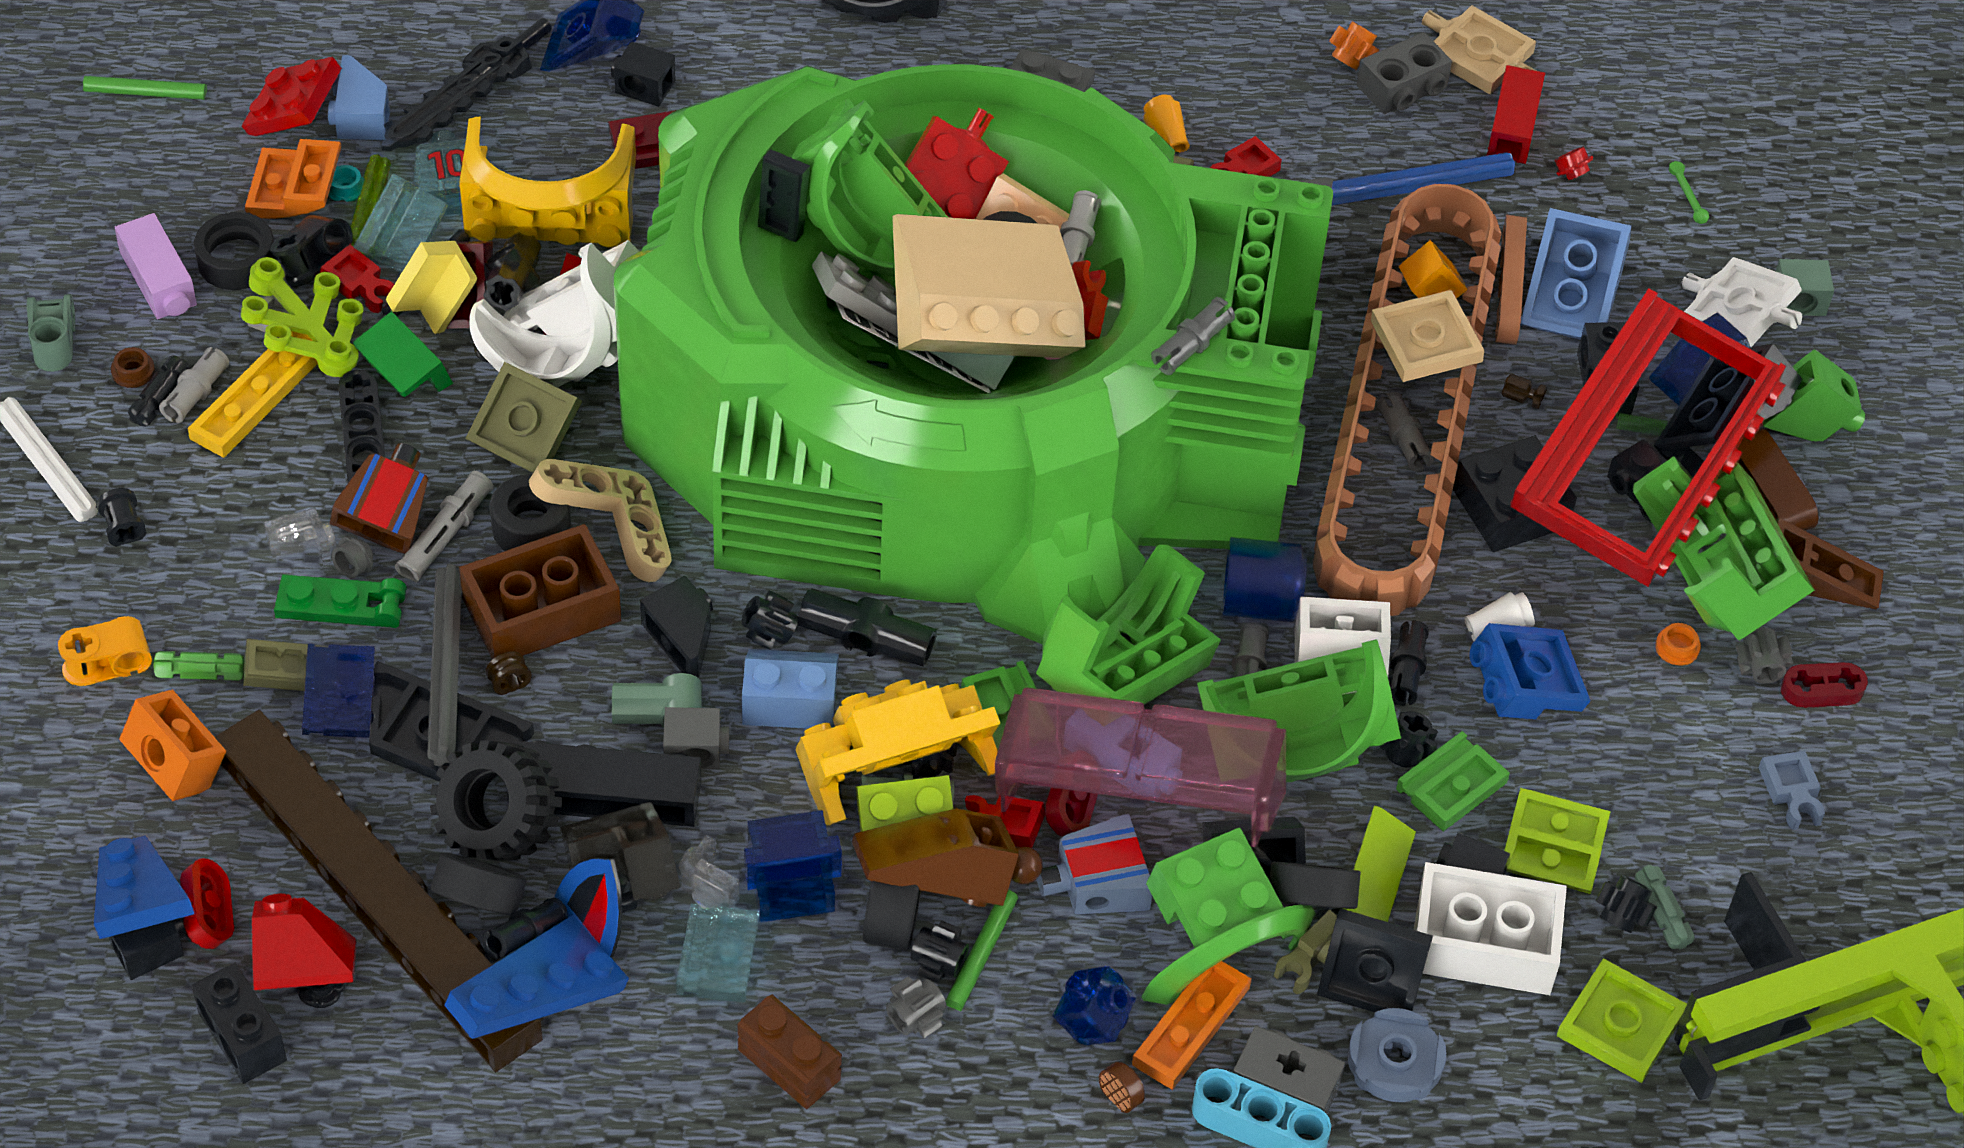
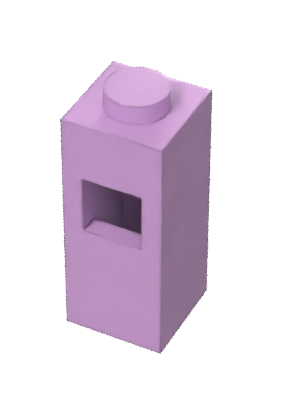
M155 213L115 226L120 254L156 319L168 315H181L188 308L197 305L192 279Z

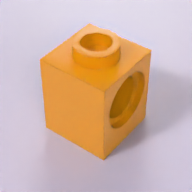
M1431 240L1399 265L1408 286L1418 298L1452 290L1457 299L1468 290L1455 265Z

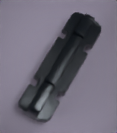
M175 355L168 357L161 366L164 371L159 370L139 395L142 399L137 398L128 409L131 422L144 427L151 424L157 416L154 411H160V403L177 386L176 383L181 373L189 369L187 367L188 362L185 359H180Z

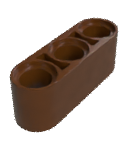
M1761 428L1752 441L1744 437L1737 448L1743 452L1738 463L1753 479L1774 519L1781 518L1804 531L1815 528L1819 519L1816 503L1767 430Z

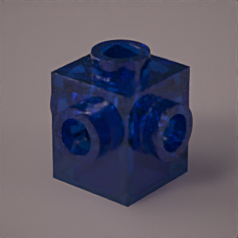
M1109 966L1078 970L1066 982L1065 992L1052 1016L1078 1043L1087 1046L1115 1042L1120 1031L1127 1024L1129 1013L1138 996L1125 984L1122 976Z

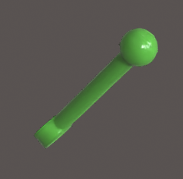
M1678 161L1671 162L1669 172L1676 176L1694 210V221L1699 224L1706 223L1709 219V213L1701 208L1683 174L1685 165Z

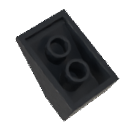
M1774 344L1749 347V349L1778 365L1780 363L1786 365L1780 382L1786 384V387L1773 408L1766 404L1759 415L1765 419L1783 411L1790 405L1794 392L1803 380ZM1711 356L1653 446L1657 451H1665L1716 443L1756 380Z

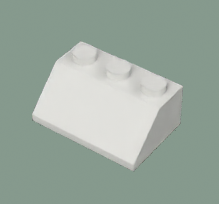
M1425 862L1414 930L1433 935L1423 974L1550 995L1560 965L1567 886Z

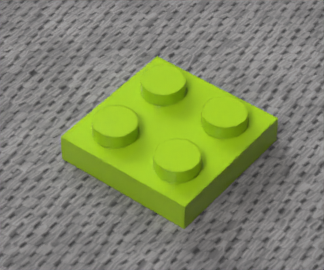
M1603 958L1559 1026L1557 1037L1643 1083L1680 1023L1687 1003Z

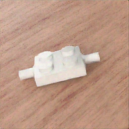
M1735 257L1711 278L1704 279L1692 273L1687 274L1688 278H1683V289L1697 293L1696 299L1684 312L1744 346L1752 347L1773 323L1778 322L1793 329L1798 327L1797 324H1801V312L1787 308L1802 291L1796 278Z

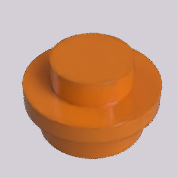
M1673 623L1658 634L1655 647L1658 655L1664 661L1673 665L1683 666L1693 663L1698 658L1701 643L1697 632L1691 626L1683 623Z

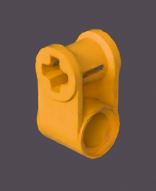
M118 617L100 624L73 628L61 635L58 641L59 654L65 660L62 666L63 676L67 682L76 686L91 685L120 676H131L130 672L135 670L138 673H142L152 664V656L142 625L135 617ZM77 640L80 642L81 652L78 653L75 646V641ZM82 663H86V675L83 674Z

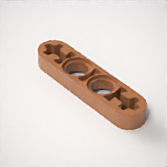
M1505 216L1501 243L1500 267L1502 272L1498 288L1500 302L1497 308L1495 343L1516 345L1518 341L1522 313L1527 217Z

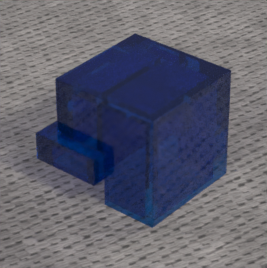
M823 810L748 821V848H744V872L747 890L754 889L760 923L835 912V890L832 878L841 877L842 849L839 835L828 836Z

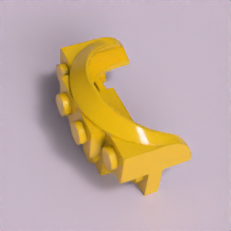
M901 680L890 684L884 688L885 693L868 697V694L864 692L842 700V706L838 707L833 717L835 727L831 728L830 723H821L804 731L805 736L800 738L795 748L810 793L825 824L832 825L847 819L838 788V782L845 780L844 773L856 770V772L862 771V774L866 775L950 749L955 742L959 743L975 759L988 776L1003 772L1004 767L992 736L1000 725L995 707L982 709L974 685L961 689L959 684H950L939 688V685L927 688L925 681L911 685L910 680Z

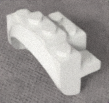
M627 240L601 253L592 243H589L582 247L578 253L582 257L581 265L523 294L519 304L506 311L504 316L500 315L485 299L475 303L471 309L469 322L475 346L498 372L505 361L545 382L553 383L556 387L571 380L578 382L601 365L604 367L611 366L618 360L614 273L623 261L638 253V249ZM540 327L547 335L533 331Z

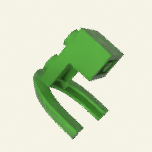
M1240 827L1159 861L1153 868L1146 882L1147 887L1167 924L1180 919L1194 949L1161 971L1148 984L1141 998L1143 1001L1165 1005L1173 1003L1190 982L1231 955L1273 937L1281 936L1285 939L1293 935L1288 946L1291 951L1298 946L1299 939L1308 931L1316 914L1313 907L1301 904L1283 907Z

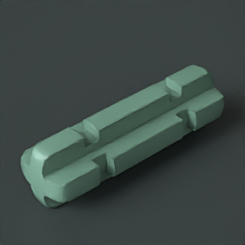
M1651 864L1644 866L1642 870L1635 874V880L1653 890L1648 902L1657 906L1653 916L1659 928H1665L1662 933L1668 946L1671 949H1684L1687 945L1694 942L1695 935L1689 923H1683L1685 915L1670 886H1664L1667 881L1660 867L1652 866Z

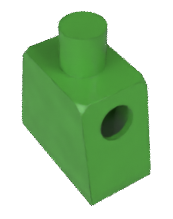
M1812 350L1792 366L1803 380L1794 392L1790 405L1763 422V426L1768 429L1808 441H1824L1840 428L1849 432L1858 431L1864 423L1865 412L1861 408L1857 385L1853 377L1820 352Z

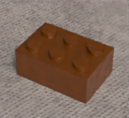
M586 524L459 567L463 601L492 659L500 654L512 651L519 652L524 656L621 621L620 589Z

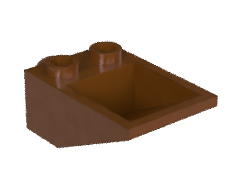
M958 808L854 833L852 844L867 880L896 886L918 885L919 890L959 897L965 903L977 907H985L988 903L1003 906L1011 880L1019 884L1032 883L1038 879L1043 869L1042 858L1036 850L1025 846L1015 847L1001 817Z

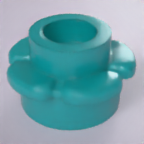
M350 165L337 166L328 196L335 201H355L360 198L361 192L365 191L366 181L361 177L357 168Z

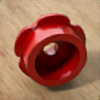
M1584 146L1563 154L1554 160L1559 169L1556 174L1558 176L1565 174L1568 180H1572L1590 171L1588 163L1593 160V155L1588 156Z

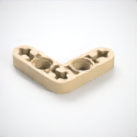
M545 459L539 463L529 479V486L538 498L552 504H566L574 507L612 512L626 564L631 573L646 582H656L662 577L672 561L671 552L652 486L644 476L631 470L556 459ZM582 481L593 484L600 493L590 490ZM631 520H635L643 524L647 528L648 532L642 531L635 527Z

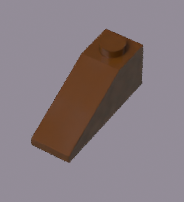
M1781 518L1776 519L1778 526L1815 590L1808 596L1871 609L1879 608L1883 570Z

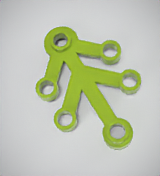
M269 257L259 259L250 269L249 287L253 292L262 296L274 295L288 313L268 309L266 300L258 296H249L242 302L241 318L249 324L268 325L265 330L264 345L272 351H288L315 358L319 369L332 377H342L345 373L351 371L358 363L359 352L350 341L355 326L359 325L362 321L363 305L355 299H343L339 302L336 314L339 324L333 337L324 327L331 301L339 293V277L330 272H322L316 275L313 286L315 296L309 310L284 281L285 273L281 264ZM291 331L306 334L312 341L292 337Z

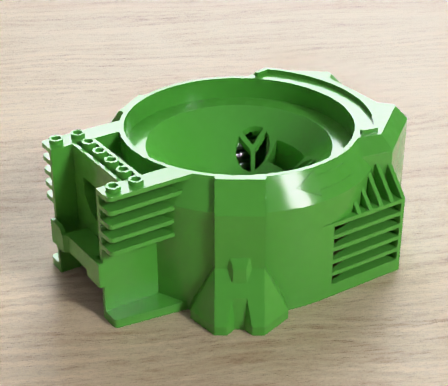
M965 64L917 66L888 71L855 80L807 65L676 110L663 119L659 126L658 134L660 165L659 207L653 211V225L647 231V245L642 248V251L623 261L614 273L621 431L626 446L713 524L715 569L906 599L943 603H975L986 622L1042 644L1045 630L1065 595L1070 597L1075 606L1096 621L1113 606L1145 565V557L1138 545L1158 546L1168 544L1171 547L1273 551L1277 548L1287 485H1297L1306 427L1299 422L1305 382L1306 379L1312 378L1320 333L1323 311L1314 310L1330 220L1333 200L1332 188L1326 185L1173 163L1175 150L1155 130L1091 87L1082 92L1055 80L1003 67ZM847 98L855 106L863 100L870 105L875 112L867 121L903 164L906 163L933 116H938L955 128L967 129L978 107L987 111V113L994 116V119L990 122L981 139L990 150L1009 161L1003 171L1005 175L1069 214L1074 194L1078 191L1086 190L1098 195L1097 199H1101V206L1098 209L1093 226L1095 238L1093 244L1087 247L1083 259L1091 262L1089 272L1104 270L1106 272V282L1100 293L1109 299L1100 338L1085 340V348L1059 359L1047 360L1044 357L1015 356L996 389L989 388L991 393H987L905 350H898V346L843 319L836 307V302L826 296L812 268V264L821 251L832 258H835L839 253L822 229L812 223L807 210L804 234L797 242L758 227L763 157L771 149L792 157L798 144L825 127L834 107ZM866 268L861 272L858 271V273L870 280L874 275L879 277L877 272ZM1215 297H1220L1227 301L1228 304L1216 313V317H1219L1232 307L1235 313V320L1210 339L1208 348L1202 353L1192 354L1172 375H1166L1161 372L1159 368L1171 358V355H1168L1155 365L1151 358L1152 351L1159 348L1177 333V326L1187 318L1193 319ZM867 360L886 362L887 369L869 364Z

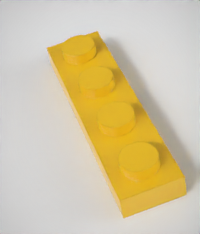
M291 331L292 337L312 341L306 334ZM267 349L188 427L190 440L225 458L318 364L317 360L288 351L276 352Z

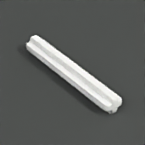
M8 397L3 402H0L1 423L73 517L79 522H84L96 516L98 510L94 499L19 402L12 397Z

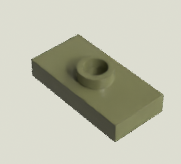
M247 639L243 686L308 692H336L338 686L339 647Z

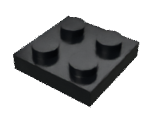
M1340 908L1317 995L1371 1012L1387 1008L1413 1011L1433 935Z

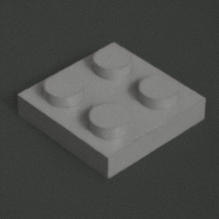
M821 251L812 264V268L826 296L898 337L896 296L894 295L896 289L876 275L870 280L858 273L859 267L848 258L840 254L832 258Z

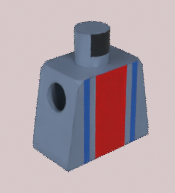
M1129 814L1121 815L1063 836L1059 842V864L1043 867L1037 879L1042 896L1068 892L1074 914L1147 911L1151 908L1152 894L1146 885L1150 875Z

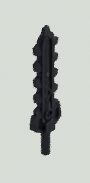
M541 18L515 39L504 36L497 42H486L477 45L463 59L462 66L464 71L458 75H450L444 78L443 82L445 85L439 90H430L424 93L425 100L421 104L410 105L404 108L405 116L400 120H391L383 124L386 132L384 135L385 141L381 145L382 151H392L396 148L408 147L415 143H427L433 137V130L435 128L447 127L454 120V113L467 112L473 105L472 99L475 97H486L493 90L492 84L494 82H505L508 78H517L532 69L526 50L552 30L550 22L545 18Z

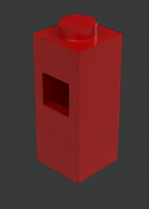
M1506 65L1487 155L1508 152L1512 154L1515 162L1526 164L1545 72Z

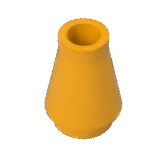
M1167 94L1159 95L1149 100L1143 108L1145 113L1143 120L1146 125L1155 130L1175 152L1187 151L1190 144L1186 137L1180 103Z

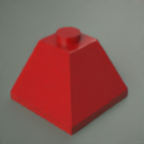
M278 893L268 895L262 901H255L252 914L254 990L353 982L357 951L356 938L304 897L292 898L289 894Z

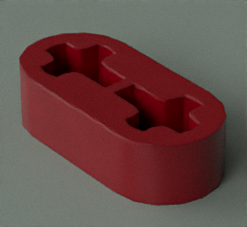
M1852 663L1799 664L1787 670L1781 683V694L1788 703L1796 707L1847 706L1856 704L1862 699L1868 685V677L1859 666ZM1839 679H1846L1847 684L1854 685L1853 688L1846 689L1844 683H1838ZM1797 680L1802 681L1805 687H1810L1809 691H1803L1800 685H1795V682Z

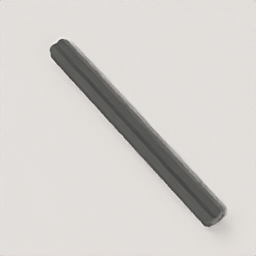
M447 564L446 568H438L435 572L427 757L434 760V765L443 766L444 763H449L447 757L455 751L461 581L460 572L456 570V566L453 564Z

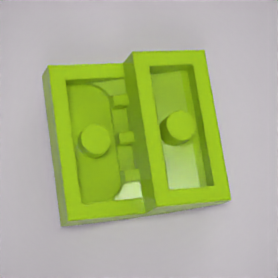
M1520 788L1504 850L1510 853V864L1507 872L1548 883L1566 885L1567 888L1591 894L1611 811Z

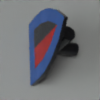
M594 858L579 863L565 875L554 897L564 903L567 908L568 918L574 915L607 955L613 959L621 934L622 913L636 909L638 901L632 891L623 893L628 878L623 873L617 872L614 859Z

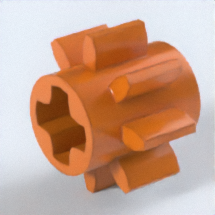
M1353 21L1347 30L1339 25L1329 41L1337 46L1332 56L1357 70L1361 59L1380 51L1372 45L1377 35Z

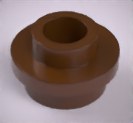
M130 347L116 354L111 365V374L113 380L118 385L136 388L147 384L153 378L155 366L152 358L144 350Z

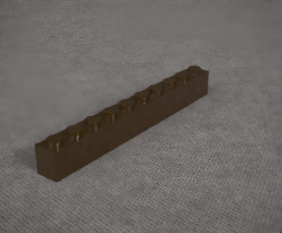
M258 709L215 736L217 741L226 750L221 762L223 769L495 1073L543 1040L541 1022L544 1020L543 1017L474 1039L467 1034L444 1005L450 991L492 966L485 957V951L481 943L472 933L465 935L457 927L453 913L444 902L440 901L436 904L428 895V889L417 872L412 870L408 873L400 864L399 856L394 847L387 840L380 842L375 837L365 815L358 809L352 811L345 804L344 796L335 782L331 779L326 782L318 774L316 764L305 750L298 752L293 747L287 731L279 721L271 722Z

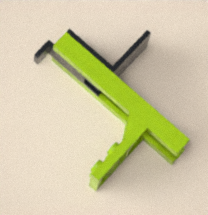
M1753 873L1742 874L1724 922L1753 968V971L1692 991L1674 1038L1683 1053L1679 1067L1698 1100L1710 1097L1717 1079L1716 1071L1873 1017L1922 1048L1923 1062L1931 1073H1938L1945 1084L1950 1106L1956 1113H1963L1964 1115V999L1956 988L1964 985V908L1806 961ZM1929 998L1930 1002L1923 1015L1916 1001Z

